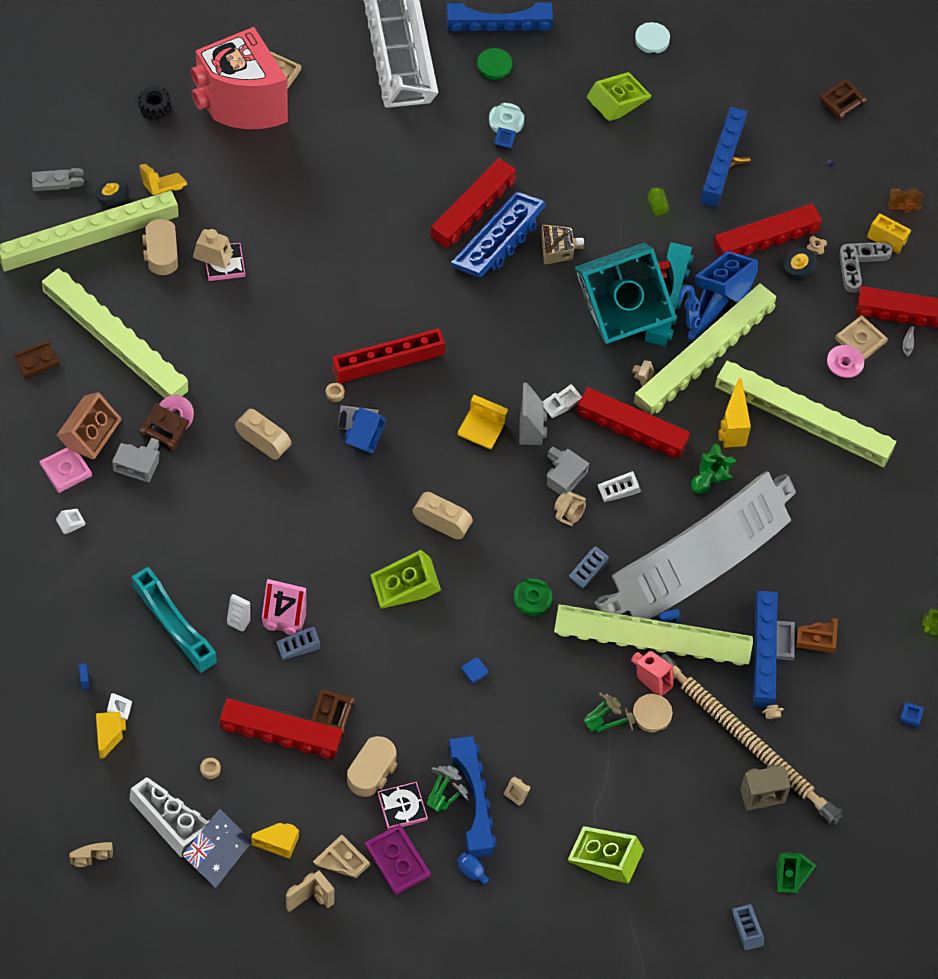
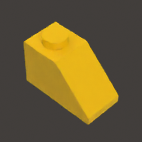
M120 711L96 714L100 759L105 758L123 738L122 731L126 730L125 718L121 719Z
M288 823L275 824L253 833L251 837L252 845L290 859L299 838V829Z

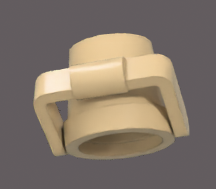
M573 492L561 494L554 506V509L557 511L556 519L573 526L584 513L586 498Z

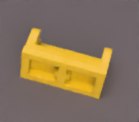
M879 213L871 224L867 238L877 243H888L892 246V251L899 254L903 245L906 244L911 230Z

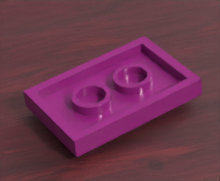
M400 824L364 843L365 848L395 896L431 877L429 869Z

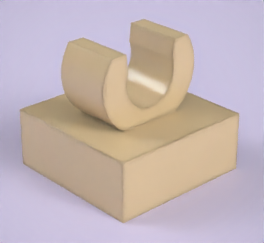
M644 360L642 366L634 365L632 373H636L634 378L640 380L641 386H644L655 375L651 361Z
M513 777L504 795L520 806L531 788L529 785L527 786L521 782V779Z

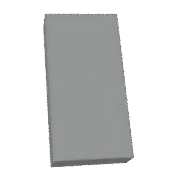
M777 621L776 659L793 661L795 622Z

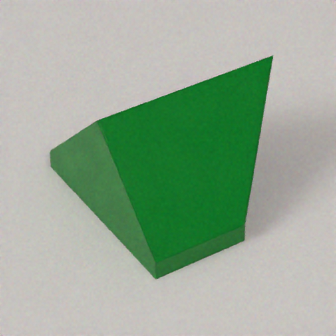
M780 853L776 863L777 892L798 893L800 887L817 865L801 853Z

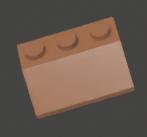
M99 392L85 395L56 436L68 449L95 459L122 418Z

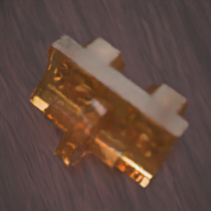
M892 189L890 191L888 208L904 209V213H909L910 209L921 210L923 192H918L917 189H910L908 192Z

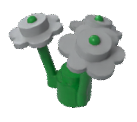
M432 767V771L439 776L428 797L427 805L440 812L441 809L446 811L448 806L460 795L469 801L466 796L468 794L467 788L461 784L457 786L453 783L458 792L445 802L446 797L442 795V792L449 780H461L462 777L458 775L459 771L455 767ZM445 777V779H444L442 785L440 786V788H439V790H438V787H439V785H440V783H441L442 778Z

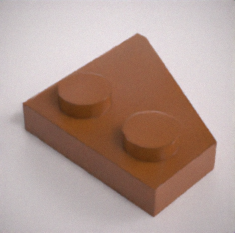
M834 618L831 622L824 624L817 622L811 626L798 627L796 648L835 653L838 619Z

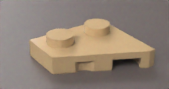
M343 835L338 837L313 861L316 866L355 879L371 865Z

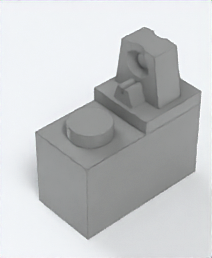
M151 438L147 447L140 446L139 449L132 444L126 445L121 443L112 461L113 471L149 483L159 463L160 451H157L159 440Z
M552 447L548 451L547 457L553 461L552 464L555 466V469L551 468L548 472L546 486L559 495L567 494L588 473L589 463L569 449L561 452Z

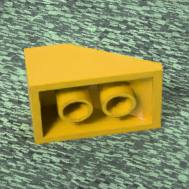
M742 378L737 380L725 412L724 420H721L719 440L723 441L724 448L742 447L747 444L751 426Z

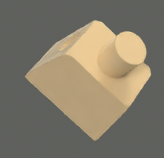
M204 229L196 243L193 258L226 269L233 253L226 236L218 234L214 229Z

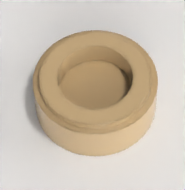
M331 383L327 386L326 397L329 401L339 402L344 398L345 390L341 384Z
M215 758L203 760L200 765L201 774L207 779H214L219 776L221 772L219 761Z

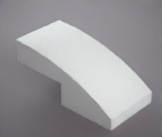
M571 384L557 394L555 392L543 401L544 409L551 418H554L576 406L582 396Z

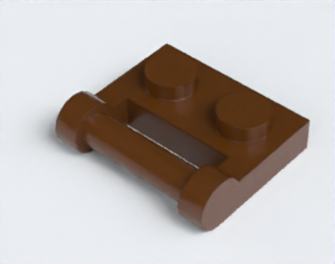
M844 79L820 95L819 98L839 121L847 113L867 102L866 97L847 79ZM851 97L855 98L854 101H852L842 109L838 107Z
M155 403L145 424L140 429V434L159 440V442L173 451L190 421ZM155 424L174 434L172 439L151 429L152 425Z
M321 689L311 721L342 729V737H344L346 732L344 728L351 707H354L355 699ZM338 703H341L344 706L338 724L333 725L332 721Z

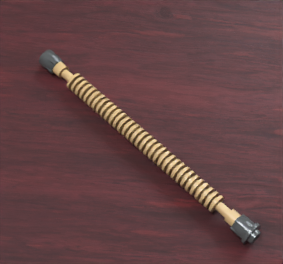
M667 654L661 656L662 659L673 666V679H677L682 684L681 689L685 690V693L692 697L694 701L696 700L712 717H715L714 719L722 724L724 728L726 727L743 745L745 744V747L752 751L756 757L760 758L762 762L764 761L765 765L768 767L771 765H784L791 788L796 793L798 792L803 799L808 797L815 803L814 806L828 821L829 825L833 823L836 825L843 818V810L841 808L838 809L830 801L827 802L823 797L817 796L813 792L815 787L811 786L801 775L799 776V773L795 772L796 770L791 769L792 767L786 761L784 762L779 755H776V752L769 748L767 744L765 745L760 738H757L756 734L750 731L748 727L746 728L741 721H738L737 717L731 714L729 710L727 711V708L720 704L718 700L716 701L700 684H697V681L692 677L687 679L676 666L677 664Z

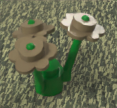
M600 692L599 697L603 702L584 718L590 731L597 730L599 733L604 729L629 722L630 728L633 730L632 724H635L634 719L636 717L633 716L632 712L628 713L626 708L627 718L601 725L604 723L601 716L610 709L620 715L621 710L619 707L621 705L615 697L608 694L603 695Z

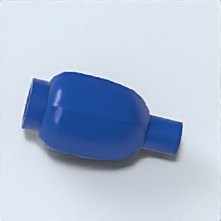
M464 852L456 860L459 863V870L469 879L479 880L483 885L490 880L484 874V866L474 855H467Z

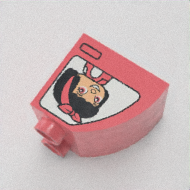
M254 27L196 50V66L191 68L190 71L193 81L197 86L196 89L192 90V97L199 110L207 108L215 121L241 129H264L288 122L287 77Z

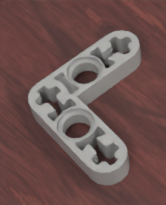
M885 242L844 244L840 249L839 258L845 289L850 293L858 292L862 284L859 262L887 261L891 257L892 246ZM866 249L869 250L871 254L863 255L861 251ZM845 251H848V253L851 254L849 259ZM851 265L855 270L848 271L846 266ZM852 277H854L853 283L856 284V286H853L852 283H850Z

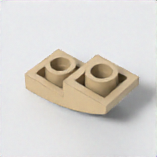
M112 842L96 843L71 852V865L76 867L92 865V857L99 860L113 858Z

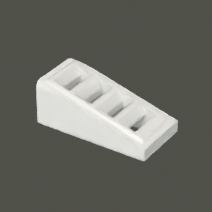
M633 471L598 484L604 503L641 492ZM627 482H631L632 486L629 487ZM620 484H624L625 489L622 490ZM616 485L618 492H614L612 486ZM609 487L610 495H607L605 488Z
M232 594L227 624L240 631H244L251 621L250 602Z

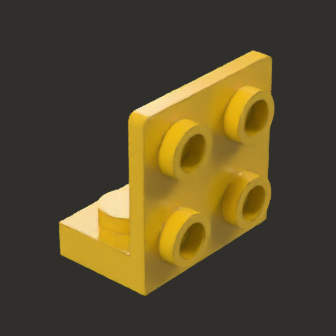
M147 164L139 165L143 184L152 195L161 194L169 190H180L183 186L187 185V181L179 173L159 178L158 173H155L153 168H150Z
M473 395L470 411L458 430L457 435L485 448L492 449L507 422L508 409Z

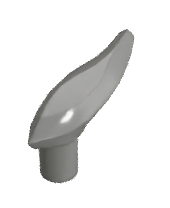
M913 326L907 331L903 341V351L907 357L911 354L914 347Z

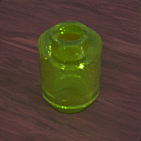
M658 187L652 188L647 194L651 209L657 216L664 215L669 211V203L665 192Z

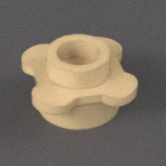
M815 236L810 237V244L807 245V249H810L815 255L823 254L827 241L818 239Z
M778 705L766 706L767 709L762 711L766 719H776L782 717L781 712L784 708H779Z

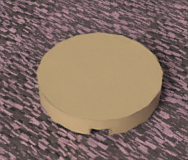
M646 694L636 701L633 708V716L636 717L634 719L635 723L642 730L651 733L664 730L671 722L672 707L668 700L661 695Z

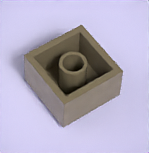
M771 765L766 769H751L747 771L740 787L746 811L784 804L791 786L784 765Z

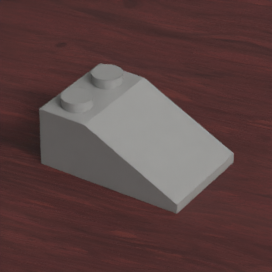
M523 383L519 444L542 445L543 438L547 437V427H543V422L547 421V411L543 410L544 403L528 383Z

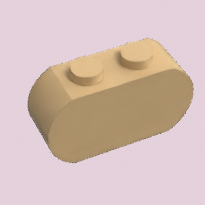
M156 219L145 227L146 235H142L143 246H147V250H143L144 261H148V267L151 272L157 275H168L178 268L175 225L166 219Z
M248 409L235 423L236 430L242 438L272 459H279L291 446V440L286 432L254 409Z
M431 492L423 493L413 508V514L420 522L454 539H462L473 522L471 515L465 509Z
M380 736L369 738L347 770V783L354 794L362 797L374 795L378 789L384 787L387 775L394 772L397 766L396 748L389 739Z

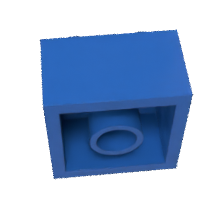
M359 407V410H356L353 414L352 421L354 422L352 427L348 428L345 434V439H347L345 443L373 454L387 418Z

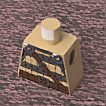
M542 225L541 239L544 264L573 259L574 249H584V239L573 238L571 228Z

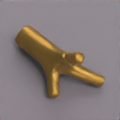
M733 156L730 168L738 164H749L750 157Z

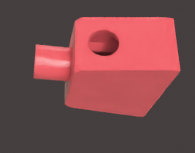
M649 651L644 656L639 652L633 655L631 661L637 665L638 679L654 694L663 696L674 687L673 666L652 651Z

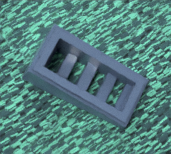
M595 546L572 571L569 578L584 589L608 565L609 556ZM585 567L591 573L589 574L583 568ZM578 573L582 574L586 579H585V580L582 579V578H581L579 575H577V574H578Z
M315 627L307 628L276 641L282 660L320 649V641ZM300 640H303L305 645L302 646ZM293 642H296V645H297V648H296V649H294V647H293V644H292ZM288 644L289 652H286L284 645Z
M752 905L732 909L744 950L763 946L764 935ZM746 914H749V915H750V916L743 917V918H740V917H739V916L746 915Z

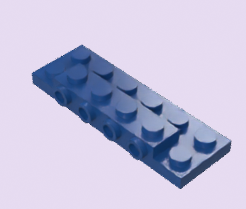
M516 191L451 262L452 267L479 278L488 270L494 271L497 267H501L504 259L514 253L515 247L525 241L529 231L532 232L536 229L537 222L535 218L546 207L545 202Z

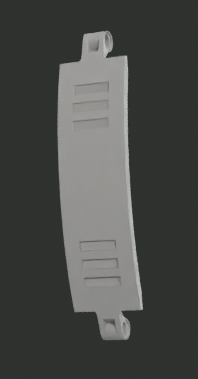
M764 472L706 517L657 549L613 574L612 578L619 592L598 598L595 601L598 611L615 614L629 611L633 617L651 619L728 571L767 542L791 521L785 508V502L796 493V490L789 475L784 474L772 480L769 472Z

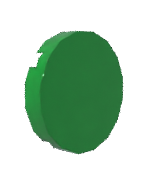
M487 49L479 55L477 68L485 78L500 80L511 72L512 59L502 49Z
M526 579L517 585L514 591V603L516 608L522 613L529 616H538L544 614L552 604V591L542 580Z

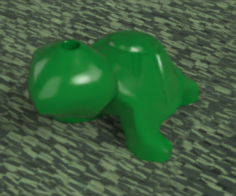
M714 444L709 453L706 455L705 453L702 454V462L699 468L700 474L692 479L691 488L695 494L702 495L709 491L711 483L730 480L732 476L728 474L729 468L736 463V460L731 456L725 457L721 454L719 445Z

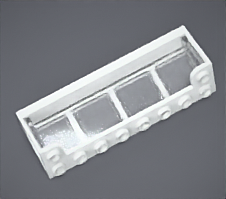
M363 0L366 7L365 13L368 18V28L371 33V42L374 49L373 55L376 59V70L379 75V85H381L384 106L390 108L431 103L438 94L420 1Z

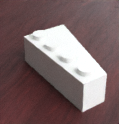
M145 778L131 788L129 800L182 858L184 852L210 820H205L200 816V813L186 807L184 802L170 796L168 791L149 778Z

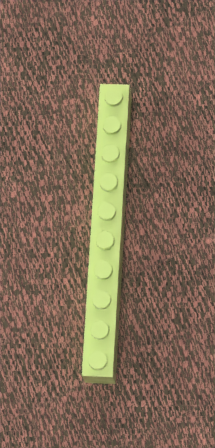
M170 190L1 243V266L5 272L144 228L156 219L170 220L178 217V204Z
M58 268L42 281L45 294L162 397L166 398L172 395L183 396L188 392V380L183 374L176 372L171 363H166L157 351H152L143 339L140 340L136 337L132 329H127L118 317L112 316L105 306H101L93 295H88L79 283L76 284L72 281L68 273H63Z
M761 283L758 284L635 393L634 404L650 415L661 411L667 401H672L679 390H684L692 379L699 377L705 367L709 368L713 364L715 358L721 357L730 345L734 346L742 334L746 335L750 331L751 326L758 324L766 313H771L776 306V296Z
M726 361L717 376L716 388L732 395L737 380L742 378L746 402L881 467H885L896 444V441L891 437L882 435L873 428L863 426L856 420L842 416L839 412L832 411L820 403H815L803 395H798L786 387L779 386L770 379L760 377L755 372L748 371L736 363Z
M560 604L554 630L555 633L564 637L573 635L582 640L592 638L597 639L601 643H608L610 641L616 642L619 646L634 645L638 649L652 648L661 653L670 651L679 656L689 654L694 655L698 659H705L707 657L713 658L716 662L731 661L733 664L740 666L749 664L753 645V636Z

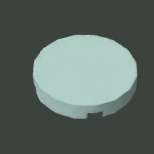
M645 23L636 30L635 42L639 49L646 53H661L669 46L670 34L665 26L659 23Z
M502 103L500 106L492 108L489 114V124L496 133L499 127L513 130L517 133L524 126V114L518 106Z

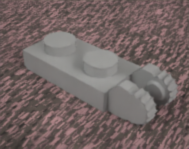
M72 168L69 171L32 172L33 191L70 189V187L83 186L84 180L76 178L83 175V169Z

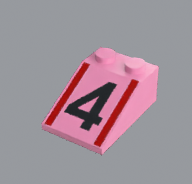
M268 579L262 613V627L271 631H283L288 635L302 631L306 618V588Z

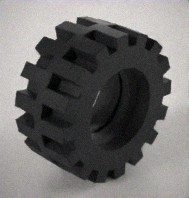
M153 85L150 88L145 87V91L141 90L138 96V105L142 115H146L148 119L152 117L153 120H156V117L161 119L162 115L165 117L171 108L169 92L165 91L163 87L160 89L157 85L156 87H153ZM151 100L161 101L158 105L148 104Z

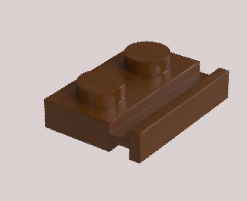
M49 340L14 354V359L24 379L60 366Z

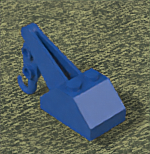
M727 251L695 276L696 286L703 290L700 301L696 298L694 288L691 285H685L681 289L679 294L680 302L683 301L686 291L688 295L684 305L687 317L686 324L690 329L687 336L688 340L694 342L709 329L729 300L739 302L750 292L758 271V260Z

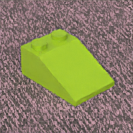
M627 72L596 81L587 98L603 114L604 118L612 121L621 118L650 99L651 95Z
M422 550L370 574L382 609L425 599L441 591L432 560Z
M583 826L568 861L609 880L629 884L644 849L637 836Z

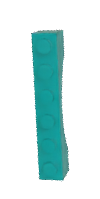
M670 242L666 261H669L670 264L668 271L672 283L670 300L675 312L680 310L679 294L685 286L683 281L688 280L690 270L687 269V266L692 265L694 255H691L692 247ZM677 319L647 329L645 342L666 347L667 341L672 340L674 330L671 329V326L676 325Z
M146 567L132 576L135 591L197 670L202 673L216 664L215 650L180 614L151 569Z

